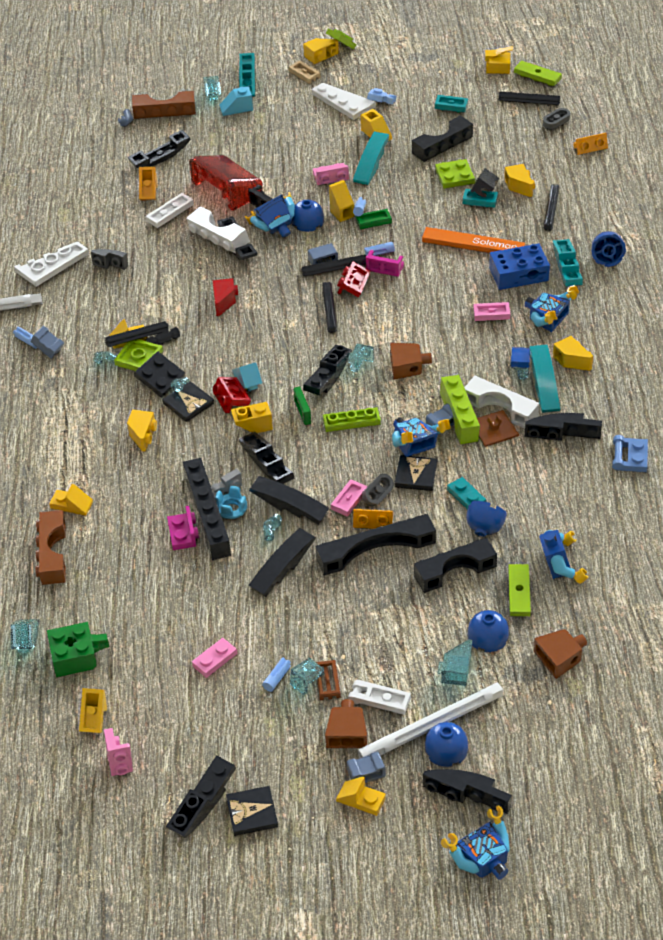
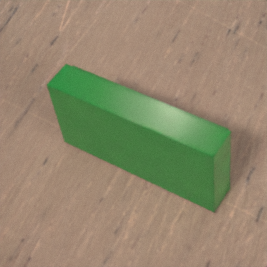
M388 209L355 216L360 230L392 223Z
M294 387V402L303 423L309 425L311 424L310 408L301 387Z

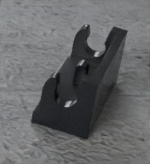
M484 168L470 191L477 193L481 197H486L487 195L482 192V188L492 192L499 177Z
M261 185L248 189L249 203L255 207H259L272 200L263 191H258L262 188Z

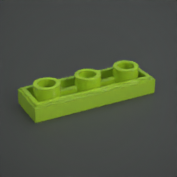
M522 60L514 68V73L522 77L531 78L534 81L546 83L549 86H555L562 79V73Z
M378 407L323 415L325 432L381 425Z
M508 564L510 616L530 617L529 564Z

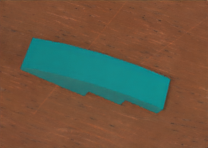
M239 53V87H249L253 97L255 96V54Z
M373 132L358 163L353 182L369 185L379 168V161L384 154V147L389 140V134Z
M570 239L553 240L555 257L565 286L583 285V278L579 272V263L576 260V251Z
M548 344L530 346L529 352L541 412L560 411L558 390Z

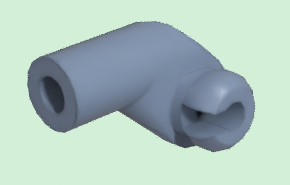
M129 109L123 111L124 116H121V119L118 118L120 126L125 127L133 121V116Z

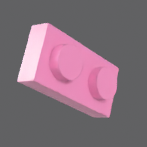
M509 302L473 304L475 321L510 319Z
M350 479L331 503V510L348 517L362 499V492L367 486Z
M221 638L192 661V666L207 678L236 656L237 649L227 640Z

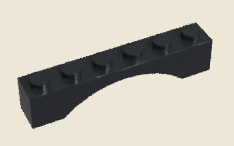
M196 458L182 462L184 477L194 499L212 561L231 556L230 541L202 459Z
M428 514L416 516L316 545V560L323 575H329L343 571L355 557L374 548L399 545L418 549L435 544L436 529Z

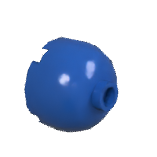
M302 200L295 204L294 217L292 218L293 227L295 225L297 230L309 232L316 230V227L319 225L320 227L323 225V209L317 202Z
M602 232L592 242V257L596 263L605 267L615 266L623 260L626 253L625 242L615 232Z
M472 501L468 506L466 520L470 528L475 531V534L486 537V535L499 532L505 522L506 511L499 506H496V509L490 507L491 503Z
M484 610L475 614L468 626L467 636L469 643L476 649L478 647L485 649L484 652H494L502 649L509 638L507 620L500 613L492 610Z
M442 722L433 726L427 733L425 740V752L429 756L430 761L443 767H451L452 764L457 762L461 763L468 753L469 743L466 733L460 726L452 722Z

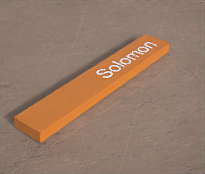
M426 227L422 236V242L487 253L525 246V242Z

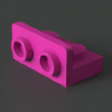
M185 506V514L167 516L173 551L196 547L195 539L199 538L197 526L193 527V524H196L195 513L190 512L189 506Z

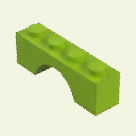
M460 376L441 377L440 395L444 405L449 404L451 407L455 433L459 443L478 442L480 424Z

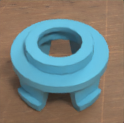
M230 486L229 493L225 495L221 491L217 492L215 500L221 517L235 519L246 512V497L241 495L239 487ZM235 504L239 508L233 511L232 507L227 505Z

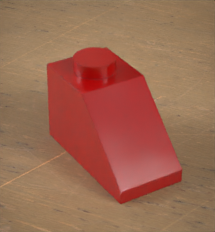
M233 278L212 280L216 316L222 315L236 303L235 295H238V286L234 285Z

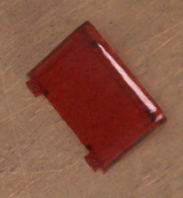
M195 156L189 160L191 182L197 186L206 180L221 190L222 198L229 200L228 208L232 211L249 202L248 189H252L256 185L263 186L260 178H257L227 156Z

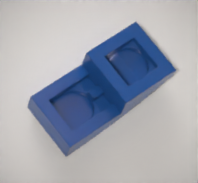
M512 347L511 367L529 368V348Z

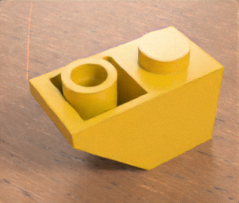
M315 38L303 44L304 57L314 65L339 54L338 40Z
M374 109L360 114L361 131L369 137L372 136L374 131L389 134L388 141L392 140L390 130L381 114Z
M524 164L505 167L504 181L508 189L528 197H533L535 182L531 180L530 172L526 170Z
M341 180L329 185L330 212L339 222L354 217V202L345 181Z
M572 336L554 343L553 358L565 368L592 370V353L587 351Z
M267 402L231 409L235 425L256 433L273 430L272 414Z
M132 409L127 421L129 436L141 451L146 452L148 444L152 442V433L157 429V420H155L154 412Z

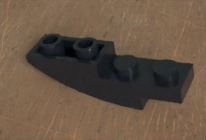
M335 345L320 360V367L303 384V391L319 396L322 392L328 393L341 375L352 353V349L345 348L342 345Z
M584 413L543 415L525 421L524 437L562 441L563 435L601 439L602 420L584 419Z
M216 755L195 789L189 790L169 820L166 828L184 838L191 834L208 816L225 793V785L236 770L235 765Z
M453 769L427 770L423 773V787L430 792L444 795L451 801H458L463 804L466 797H468L472 801L485 804L497 811L496 806H500L506 814H508L511 808L512 795L495 788V779Z

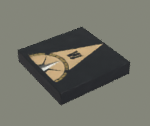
M191 381L162 399L163 404L185 422L214 404V399Z
M400 455L395 487L433 491L438 459Z
M270 786L226 794L234 836L278 827Z

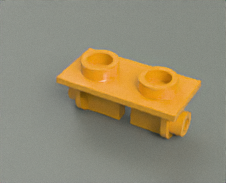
M607 133L576 139V142H573L574 149L577 148V155L607 149Z
M353 509V528L375 529L393 523V511Z

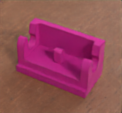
M374 250L369 251L366 256V269L371 272L399 277L404 267V261H402L404 256L400 255L398 260L373 256Z

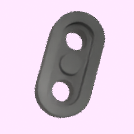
M559 108L543 118V126L548 130H553L570 120V111L565 108Z
M388 474L377 476L362 492L364 503L368 506H375L380 503L393 489V479Z

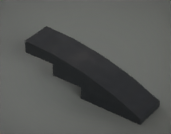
M252 432L239 438L240 444L269 479L282 484L295 479L293 472L284 465L283 459L273 451L272 445L259 434Z
M258 476L249 489L250 492L279 511H282L284 508L298 518L302 515L307 517L317 525H319L329 510V507L314 498L265 477Z
M301 528L297 529L261 567L249 583L250 588L267 597L276 582L281 583L289 570L296 568L316 537Z

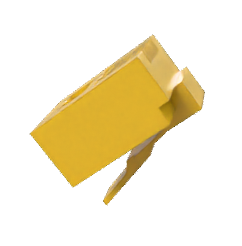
M513 46L496 50H485L487 74H510L509 51H513Z

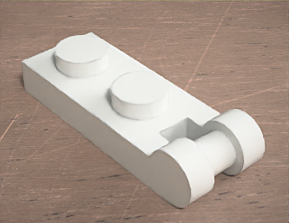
M355 680L352 686L353 691L349 693L347 698L353 700L355 705L360 703L405 715L411 699V693Z

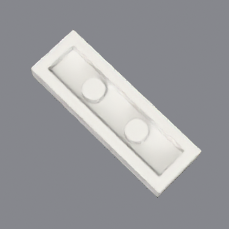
M181 193L148 214L146 221L159 228L193 206L194 201L189 196Z

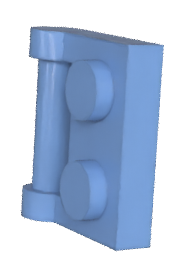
M622 435L614 436L615 455L612 461V468L620 471L647 472L648 439L624 438ZM622 447H628V461L622 460Z

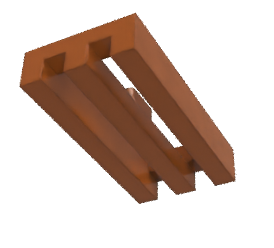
M336 660L315 662L320 701L324 700L325 697H328V700L332 699L333 696L341 698ZM328 666H332L335 690L331 691ZM320 667H324L327 691L324 692L322 687Z

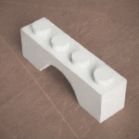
M201 206L186 218L189 224L188 228L192 233H196L204 239L224 247L227 251L230 250L236 254L235 248L250 242L245 228L235 223L225 227H216L212 212Z
M474 376L464 387L472 406L478 409L486 405L502 406L510 412L511 422L524 429L525 421L536 418L539 415L538 402L480 377Z

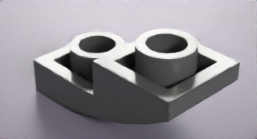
M95 249L91 251L92 264L108 269L111 265L124 270L129 266L127 253L110 249Z

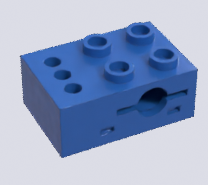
M539 243L490 252L489 269L499 290L549 281L550 264Z

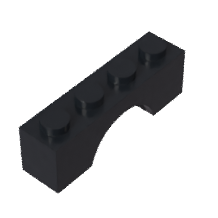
M461 115L450 120L448 131L445 134L438 136L423 134L413 139L412 154L425 162L473 137V123Z
M487 537L475 540L472 543L414 563V577L422 591L426 593L442 587L443 577L452 569L464 567L481 573L497 567V553Z

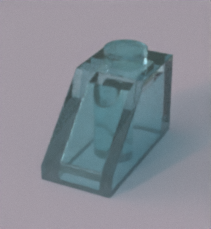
M219 76L203 77L202 84L205 99L217 100L218 97H221Z
M19 619L11 624V649H17V652L23 653L30 652V649L36 646L39 619Z
M468 639L444 653L443 662L439 661L438 665L441 683L467 686L472 655V640Z

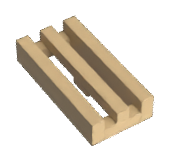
M302 61L289 66L290 73L308 84L316 81V78H321L320 72Z

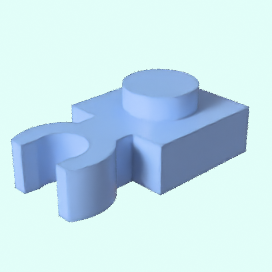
M374 88L368 93L367 99L393 104L396 102L397 96L388 95L382 89Z

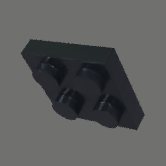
M157 351L135 371L134 376L162 398L184 378L185 372Z

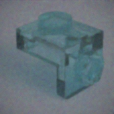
M356 344L353 353L350 352L348 357L351 371L358 372L363 360L374 361V347Z
M309 657L291 669L290 684L295 690L304 695L307 693L308 684L321 677L324 669Z

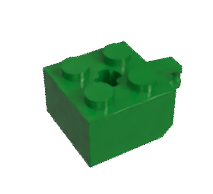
M88 621L47 630L56 678L93 670L97 666L95 653L109 648L107 634H91Z

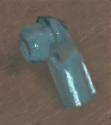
M109 351L94 353L93 362L101 364L103 359L114 362L118 354Z
M511 367L517 370L518 378L521 380H526L530 375L529 368Z
M187 377L174 379L171 382L172 389L178 392L183 390L184 385L189 382V379Z
M278 514L273 515L263 524L266 541L274 540L273 531L281 525L282 517Z

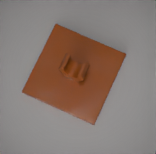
M504 410L477 418L480 424L479 438L485 447L519 436L518 431Z

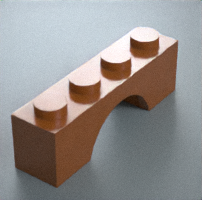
M194 91L178 92L176 96L168 100H155L148 94L132 95L134 119L195 115Z
M63 510L39 512V520L36 521V529L39 532V535H36V545L39 547V550H36V561L39 562V565L35 566L36 577H40L42 585L66 583V566L63 554H58L51 550L57 541L66 538V522Z

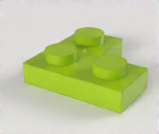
M328 28L325 33L353 50L357 45L352 42L353 38L340 30Z

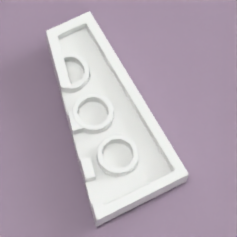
M321 83L311 89L312 95L352 120L360 117V114L376 108L375 101L325 83Z
M75 242L58 249L56 253L44 254L43 258L36 261L31 259L27 261L28 264L20 266L18 264L14 266L16 273L37 287L89 255V251L79 242Z

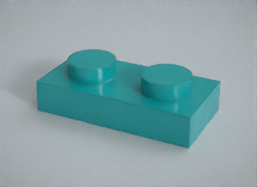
M437 95L434 109L465 113L468 106V98Z
M465 189L462 204L496 207L498 192L482 191L487 196L481 197L477 193L471 192V189Z
M463 477L447 485V491L467 510L469 503L471 504L472 501L486 502V498Z

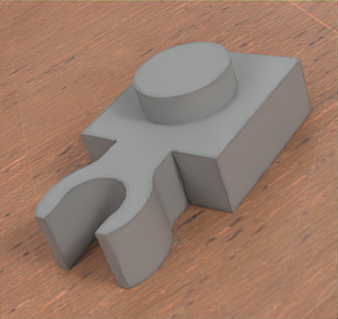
M238 469L221 477L220 483H215L211 486L214 491V497L218 491H221L222 494H228L230 486H242L241 472Z

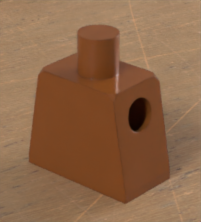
M390 343L393 380L420 375L422 373V364H432L431 353H421L419 344Z
M565 629L534 638V653L555 679L581 661V648L587 646V640L584 635L580 634L573 638Z
M344 699L341 701V707H333L331 709L325 733L326 748H363L367 746V731L363 709L361 707H354L353 700Z

